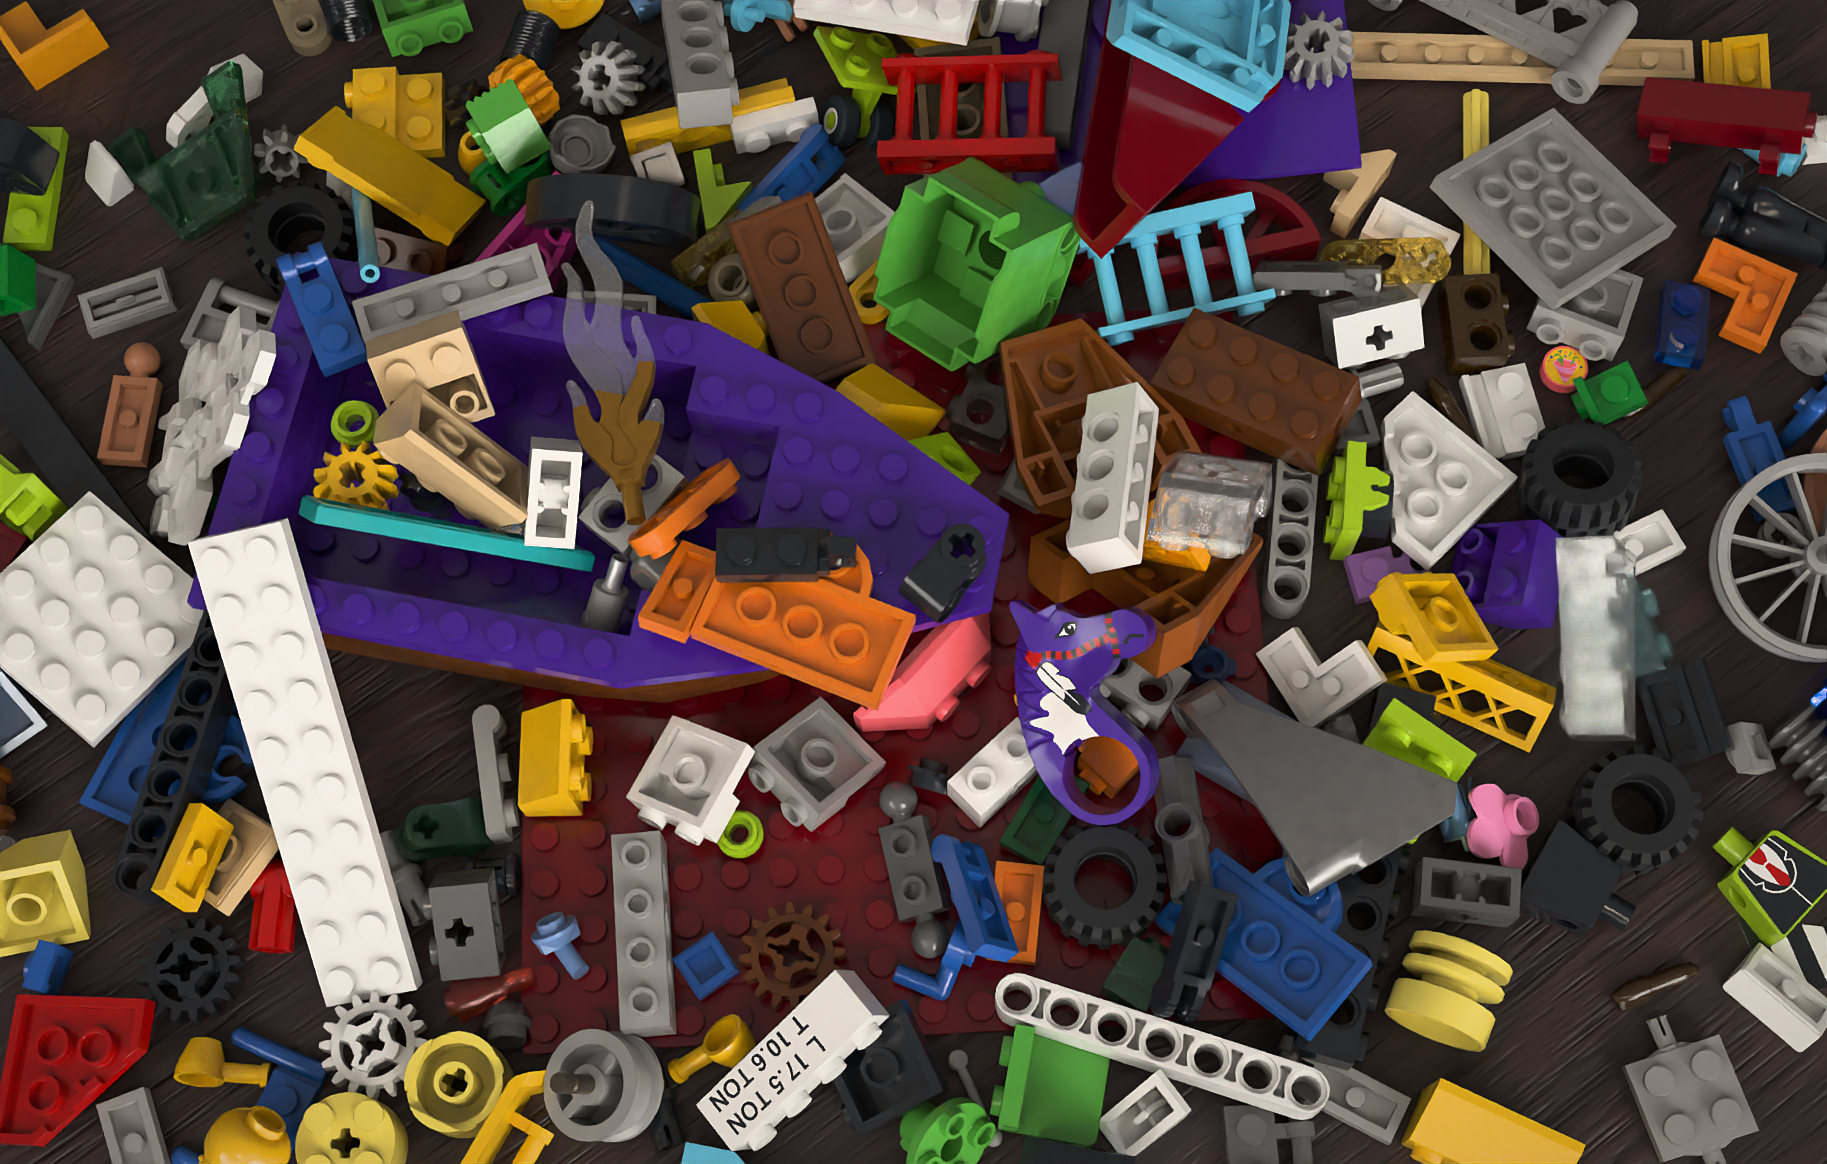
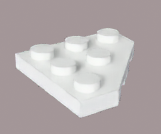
M1412 391L1384 418L1380 431L1384 469L1392 471L1394 476L1393 509L1390 522L1392 542L1428 571L1514 485L1518 477Z

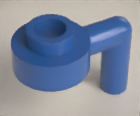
M961 920L957 922L936 978L899 963L892 981L936 1000L942 1001L947 999L962 964L972 967L976 955L971 953L965 941V932Z

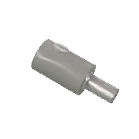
M613 554L606 578L597 579L594 582L586 611L583 612L581 617V627L617 634L629 595L628 588L622 584L629 561L626 556Z

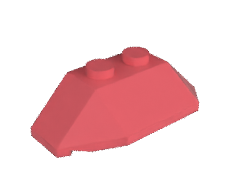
M989 612L936 626L895 669L878 711L861 705L853 713L855 726L862 732L929 728L937 719L941 722L948 719L960 704V700L957 697L968 685L973 688L977 687L992 668L989 665L991 661Z

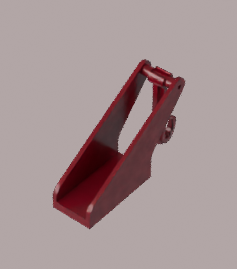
M1109 0L1073 213V224L1076 232L1101 259L1190 175L1244 120L1230 103L1112 45L1106 38L1112 0ZM1280 80L1268 91L1261 102H1265L1276 94L1280 87Z

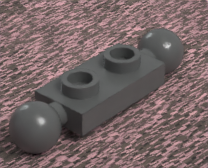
M894 781L882 789L879 797L882 811L890 818H893L894 824L878 829L899 921L905 923L916 920L917 925L911 934L913 949L924 958H936L946 951L950 937L947 928L935 919V914L950 910L940 863L934 861L931 856V845L934 841L929 817L924 815L912 817L911 815L917 806V795L913 787L903 781Z

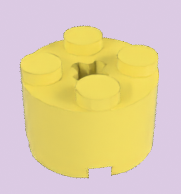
M456 1031L430 1039L415 1051L405 1071L404 1088L409 1107L421 1123L446 1136L471 1138L478 1135L508 1082L514 1077V1072L502 1053L491 1044L472 1033ZM455 1078L458 1080L464 1079L468 1083L464 1092L456 1091L451 1087Z
M344 1092L326 1097L306 1110L297 1132L295 1154L298 1164H405L408 1154V1136L405 1126L388 1106L360 1093ZM352 1137L359 1139V1147L351 1149L350 1154L346 1153V1143L351 1142Z

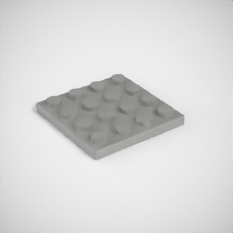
M1554 108L1436 175L1430 185V188L1552 310H1555L1667 239L1676 228V225Z

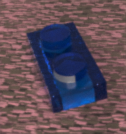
M1671 280L1665 281L1660 294L1654 362L1695 370L1700 369L1705 360L1711 288Z

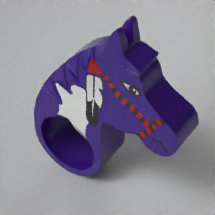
M1024 600L1011 601L1010 610L1021 632L1015 658V687L1019 719L1027 749L1038 774L1051 794L1069 812L1085 822L1096 825H1110L1129 818L1145 806L1153 796L1159 781V761L1149 739L1102 695L1100 685L1118 668L1121 658L1134 657L1147 651L1153 645L1157 636L1153 619L1148 613L1136 607H1126L1101 615L1088 616L1072 609H1066L1062 602L1040 611ZM1106 736L1122 742L1132 751L1139 764L1141 777L1138 792L1129 805L1119 808H1107L1093 803L1084 796L1077 786L1074 777L1073 764L1077 753L1074 750L1075 746L1079 748L1090 737Z

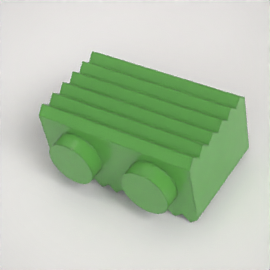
M507 78L505 84L499 83L497 88L491 87L490 92H483L482 97L475 96L474 102L467 101L466 108L472 119L465 122L489 163L492 165L499 161L506 174L552 148L513 79Z

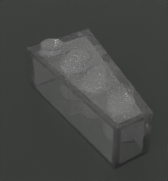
M1614 535L1556 538L1562 648L1560 677L1564 685V701H1561L1559 707L1560 725L1562 729H1566V735L1576 741H1635L1636 555Z

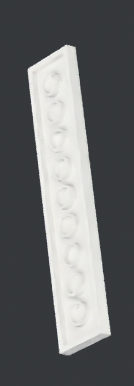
M288 518L206 536L188 542L326 1007L351 1003L352 996L356 994L361 1000L370 999L372 991H378L380 997L417 990L423 981Z

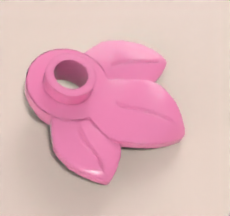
M1487 783L1474 787L1468 794V799L1477 815L1470 822L1467 829L1469 850L1480 859H1490L1499 856L1502 866L1523 869L1528 860L1527 838L1537 830L1539 825V814L1535 804L1527 797H1521L1517 794L1506 795L1495 784Z

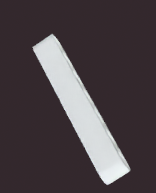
M1014 973L1007 975L999 982L996 988L995 1008L997 1015L1004 1023L1015 1027L1016 1024L1035 1027V1034L1153 1073L1161 1069L1168 1078L1293 1119L1306 1120L1313 1118L1320 1112L1329 1098L1330 1087L1327 1078L1322 1072L1307 1065L1026 974ZM1012 990H1022L1028 994L1031 1003L1024 1010L1015 1011L1008 1008L1003 999ZM1068 1005L1077 1012L1078 1019L1070 1026H1060L1051 1018V1011L1057 1006ZM1107 1020L1117 1021L1123 1026L1125 1037L1116 1042L1107 1041L1099 1034L1098 1027ZM1152 1036H1163L1170 1041L1173 1052L1167 1057H1155L1147 1050L1146 1041ZM1201 1051L1214 1053L1220 1061V1069L1211 1074L1202 1072L1195 1064L1194 1055ZM1251 1066L1259 1067L1267 1074L1268 1086L1263 1089L1249 1087L1244 1081L1243 1070ZM1297 1082H1305L1311 1085L1316 1093V1103L1312 1105L1298 1103L1292 1095V1085Z

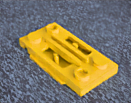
M334 106L299 136L293 150L306 157L311 165L330 172L419 228L427 238L441 242L447 247L480 214L486 202L485 199L456 182L450 173L377 127L368 126L360 120L356 122L345 115L346 112L338 106Z

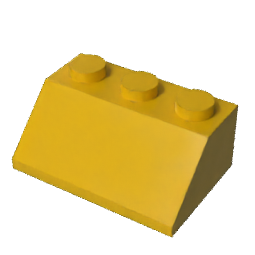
M1442 1078L1422 1090L1401 1142L1402 1145L1412 1149L1410 1156L1423 1164H1577L1585 1148V1144Z

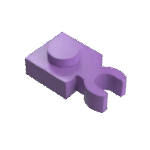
M1390 546L1349 555L1343 561L1356 604L1371 601L1369 596L1377 589V583L1388 574L1394 572L1421 574L1423 572H1431V569L1428 571L1425 569L1422 571L1414 570L1410 565V561L1413 559L1405 552L1401 557L1394 558Z

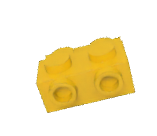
M396 67L353 69V82H345L344 84L345 102L348 108H352L353 120L356 122L360 120L368 126L377 127L424 158L445 157V109H443L442 105L445 104L446 81L442 73L399 75Z
M1394 572L1379 580L1376 585L1377 589L1369 596L1378 611L1381 623L1388 629L1391 635L1409 634L1412 639L1413 648L1425 663L1487 660L1499 650L1454 573L1432 574V572H1423L1421 574H1402L1401 572Z

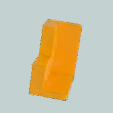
M27 1L0 16V40L36 91L109 48L102 34L84 9L48 30L42 25Z

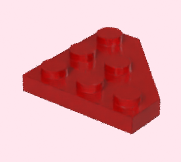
M17 994L0 1083V1144L44 1147L148 1051L156 1002L139 998Z

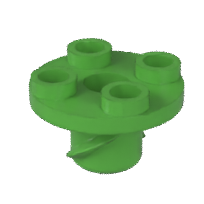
M954 1098L938 1107L927 1102L904 1115L900 1124V1137L902 1139L900 1145L908 1152L906 1164H977L984 1148L994 1139L996 1128L989 1121L986 1111L969 1098Z

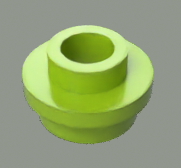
M356 400L347 401L335 410L331 420V431L340 444L343 441L348 443L350 448H358L362 441L369 444L374 441L375 424L380 416L369 403ZM354 422H365V425L360 430L350 431V427Z
M735 810L717 844L730 857H749L760 848L763 842L764 831L762 824L751 812ZM735 829H747L749 831L748 838L741 843L734 842L731 839V835Z

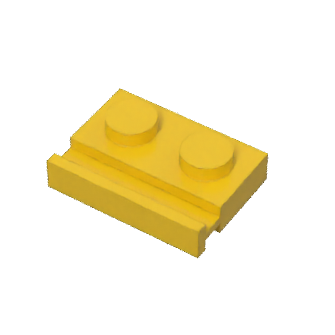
M1768 33L1722 38V42L1709 43V40H1702L1704 83L1771 89Z

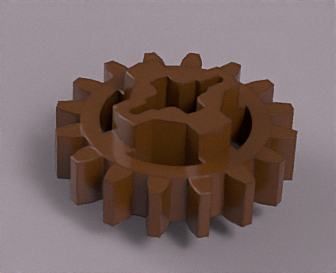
M788 902L784 915L779 916L777 911L770 907L768 908L770 920L764 924L758 919L752 921L757 934L755 937H742L743 944L751 949V952L740 955L739 961L741 965L752 966V969L743 978L747 984L759 981L760 984L754 993L759 1000L770 993L772 994L773 1008L779 1009L785 999L790 1001L791 1007L794 1010L800 1004V1000L805 999L834 970H843L838 965H835V961L846 958V951L843 948L833 947L842 938L839 929L826 931L831 921L827 914L814 920V910L811 905L807 904L802 914H796L793 903ZM791 926L790 932L778 938L770 937L777 930ZM812 931L822 940L825 947V957L821 956L820 953L812 951L809 945ZM794 947H799L802 957L806 960H803V962L795 960L791 967H787L785 959L781 954L783 952L792 953ZM761 957L773 962L776 966L773 982L763 973ZM808 975L816 977L809 984L794 988L796 981Z

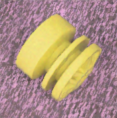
M1428 930L1416 931L1409 943V947L1414 953H1408L1404 957L1402 964L1406 970L1420 980L1398 978L1394 983L1386 1004L1385 1013L1403 1027L1433 1041L1462 1050L1483 1051L1493 1028L1495 1017L1477 1002L1487 1004L1500 1003L1505 994L1499 986H1505L1509 983L1513 973L1512 968L1497 955L1465 939Z

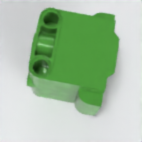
M969 157L964 162L905 186L900 206L889 220L874 273L878 279V284L873 300L890 310L885 327L886 331L952 372L969 361L977 364L1000 352L999 346L1003 341L1037 332L1048 326L1058 308L1081 237L1075 230L1073 215L1046 200L1045 193L1036 183L1031 181L1017 183L977 158Z

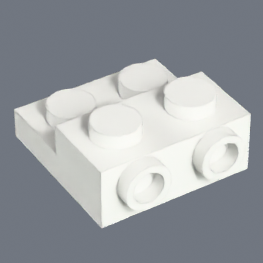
M673 715L626 798L640 809L638 818L654 828L663 830L666 823L677 826L674 832L678 836L692 844L699 846L704 838L717 843L740 802L732 793L755 751L747 743Z

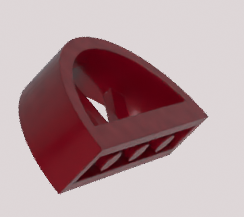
M1221 179L1206 182L1183 192L1163 209V211L1252 191L1256 208L1252 213L1260 215L1244 240L1252 273L1255 272L1260 261L1315 260L1321 243L1319 232L1312 219L1297 202L1283 192L1255 181ZM1273 222L1284 230L1283 232L1265 235ZM1217 223L1210 224L1216 246L1206 249L1201 248L1208 283L1234 278L1224 231L1218 230ZM1174 233L1157 236L1158 243L1154 244L1156 256L1162 245L1179 253L1178 255L1157 259L1165 292L1191 287L1180 239L1176 240ZM1143 280L1145 297H1147L1146 288Z

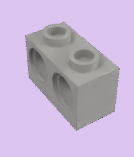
M656 454L647 471L657 472L658 480L652 488L641 490L646 520L689 484L683 474ZM609 478L602 488L598 486L586 496L581 505L583 512L578 518L589 530L629 559L633 547L628 542V537L642 524L628 525L625 521L617 528L606 527V518L609 513L615 509H624L622 494L616 488L614 481Z
M1121 658L1120 662L1124 665L1125 670L1118 675H1110L1100 685V692L1106 699H1110L1123 708L1121 713L1131 723L1141 728H1145L1148 725L1157 731L1171 711V702L1181 697L1187 689L1192 674L1179 666L1157 679L1130 658ZM1145 685H1155L1162 690L1164 698L1156 702L1147 701L1141 696L1139 689Z

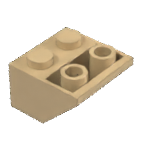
M459 310L366 341L367 361L387 409L415 381L470 424L495 415L483 375Z

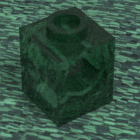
M1134 936L1103 984L1100 993L1118 1005L1146 1013L1150 1007L1149 1003L1153 995L1154 984L1162 978L1161 973L1169 949L1150 937H1146L1144 941H1141Z

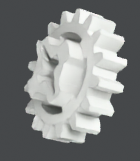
M372 991L369 1003H364L356 994L352 996L354 1008L347 1011L338 1005L335 1011L341 1018L337 1024L325 1022L323 1026L332 1037L331 1040L319 1043V1048L323 1052L331 1053V1057L321 1063L322 1067L326 1071L338 1070L332 1079V1082L338 1088L350 1081L348 1092L361 1093L363 1088H365L367 1096L377 1100L380 1089L385 1088L394 1097L397 1095L396 1083L400 1080L404 1082V1075L409 1060L415 1051L427 1042L426 1039L418 1038L417 1036L426 1030L427 1026L423 1020L411 1022L417 1012L411 1004L399 1010L401 999L396 994H392L386 1003H383V999L378 991ZM373 1015L371 1021L357 1027L354 1026L362 1018ZM397 1021L402 1024L405 1030L406 1047L397 1043L395 1038V1032L398 1028L396 1025ZM379 1038L385 1044L382 1051L373 1050L370 1053L365 1048V1044L368 1040L376 1042ZM343 1044L349 1046L354 1054V1059L351 1063L353 1066L352 1070L348 1068L345 1062ZM392 1064L396 1065L390 1072L376 1077L378 1070Z

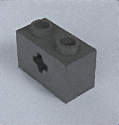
M1423 857L1413 868L1410 916L1507 928L1519 918L1522 869Z
M494 868L436 873L428 888L429 890H424L423 909L425 918L433 919L435 936L430 937V959L433 966L439 965L441 981L500 976L506 961V952ZM462 918L464 926L471 927V929L464 931L462 923H455L456 919Z

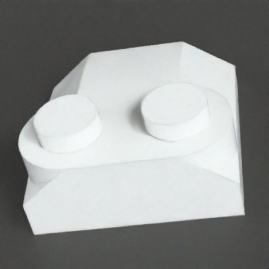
M844 173L840 176L841 179L815 198L846 283H850L856 280L879 258L889 220L895 212Z

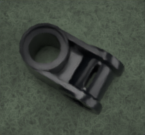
M969 524L951 526L944 532L927 555L909 571L900 585L898 594L938 624L945 621L986 567L987 557L983 535L977 528ZM969 547L972 548L973 556L969 557L962 554L958 559L955 558L954 550L958 549L961 552H965Z

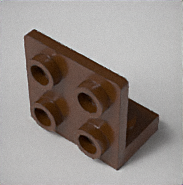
M387 221L374 223L379 266L436 275L446 272L447 262L459 260L463 257L465 241L455 239L447 247L441 242L427 238L418 229Z

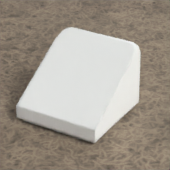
M93 141L89 147L85 179L103 202L110 207L135 190L133 188L134 184L100 142Z

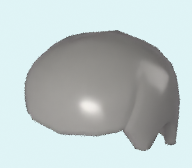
M572 114L557 121L547 139L552 147L548 150L550 159L554 167L563 174H601L610 164L616 145L612 143L607 126L597 123L596 120L589 116Z

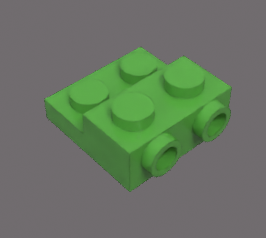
M373 0L381 30L392 57L401 54L414 56L420 53L423 47L441 41L454 43L459 41L464 34L474 31L463 0Z

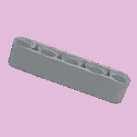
M1276 457L1273 460L1262 602L1266 611L1273 617L1289 619L1297 615L1301 610L1310 588L1318 476L1303 469H1293L1287 462ZM1285 500L1297 501L1301 504L1303 511L1290 512L1284 508L1282 502ZM1283 542L1292 543L1299 549L1300 554L1296 556L1285 555L1279 549L1278 544ZM1280 585L1288 586L1294 590L1297 598L1292 600L1282 599L1277 595L1274 588Z

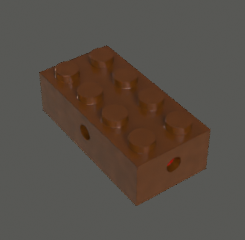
M1193 308L1150 383L1182 417L1317 476H1320L1362 401L1359 376L1196 308Z

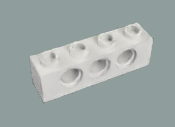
M1138 382L1088 394L1086 413L1082 418L1083 435L1080 453H1078L1076 460L1078 471L1075 491H1073L1071 496L1072 516L1070 530L1066 534V545L1069 553L1090 574L1136 565L1142 561L1159 408Z

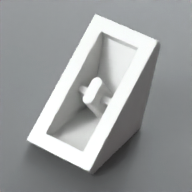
M1159 1069L1102 1116L1099 1128L1118 1153L1136 1156L1183 1120L1190 1113L1191 1108L1162 1070Z

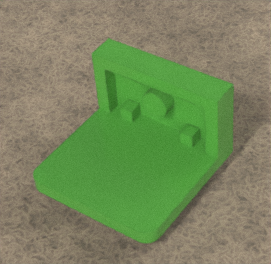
M1016 1024L1014 1037L1006 1035L1003 1037L999 1065L1008 1067L1005 1086L995 1085L990 1115L999 1116L998 1130L1092 1146L1098 1136L1110 1058L1035 1035V1027Z

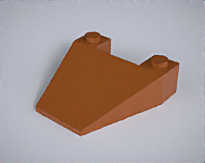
M1197 494L1171 500L1181 512L1177 526H1183L1197 532L1200 536L1199 539L1212 554L1206 572L1142 559L1140 564L1090 574L1067 549L1066 534L1070 530L1071 519L1031 537L1027 582L1056 604L1063 603L1093 588L1121 609L1136 607L1151 616L1157 631L1155 642L1147 651L1130 659L1157 679L1192 660L1263 544V538Z

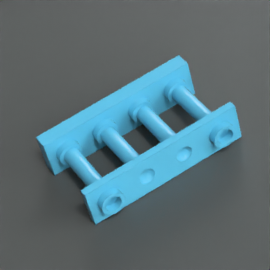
M1252 191L1148 214L1117 244L1130 243L1131 248L1137 250L1152 314L1150 317L1126 322L1110 255L1115 253L1114 248L1101 259L1081 239L1076 255L1087 252L1088 259H1093L1108 326L1098 328L1095 332L1103 340L1107 339L1109 346H1116L1134 341L1133 333L1184 322L1189 317L1193 308L1211 315L1237 310L1239 317L1265 311L1264 303L1276 297L1275 290L1273 288L1256 292L1241 225L1245 223L1244 217L1256 209ZM1217 223L1218 230L1224 231L1238 297L1213 302L1198 234H1201V226ZM1174 233L1176 240L1180 239L1195 303L1194 307L1169 312L1154 244L1158 243L1157 236Z

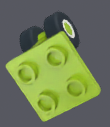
M817 26L813 35L839 83L843 87L853 88L852 97L833 95L826 100L820 112L819 123L829 134L828 141L832 146L836 145L841 149L850 147L857 138H864L867 148H876L878 141L890 140L892 138L894 128L891 108L885 102L878 100L882 93L897 95L898 86L888 84L881 67L882 58H895L898 54L892 42L882 34L853 32L843 27L828 28Z

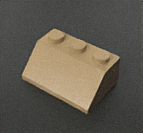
M415 381L376 420L373 445L377 447L379 453L390 463L401 464L415 474L419 483L427 490L434 493L438 491L452 501L456 509L467 519H476L487 528L492 529L522 523L528 517V466Z

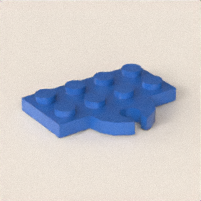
M214 656V661L221 659L217 656ZM187 657L126 716L79 801L80 804L129 826ZM212 690L205 692L201 696L199 706L209 701L212 696ZM236 703L202 803L206 805L226 802V800L241 793L248 786L236 775L230 777L220 776L219 765L225 757L239 755L245 765L255 768L242 723L235 717L238 713ZM197 734L190 736L186 740L184 751L190 749L195 744ZM181 779L171 784L168 796L175 794L179 790ZM166 824L160 825L155 830L154 838L159 840L163 836Z
M1216 847L1209 855L1214 887L1238 894L1216 971L1310 1042L1373 966L1370 958L1335 934L1342 922L1343 900L1337 882L1330 884L1313 896H1301L1295 892V886L1287 875L1284 867V859L1286 857L1268 862L1253 874ZM1172 900L1155 918L1157 926L1171 937L1173 936L1182 904L1176 905Z

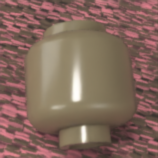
M732 253L720 258L713 265L709 273L708 288L711 297L715 302L742 300L751 314L756 311L759 312L738 254Z

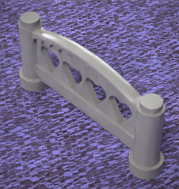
M1403 0L1368 1L1381 10L1392 11ZM1419 0L1557 67V70L1551 77V85L1560 97L1575 104L1586 103L1599 86L1598 77L1635 27L1638 17L1637 8L1626 0H1619L1609 7L1602 4L1599 0H1547L1548 4L1546 6L1522 15L1516 14L1515 0ZM1565 8L1569 10L1571 15L1582 16L1587 22L1557 34L1554 32L1553 10Z

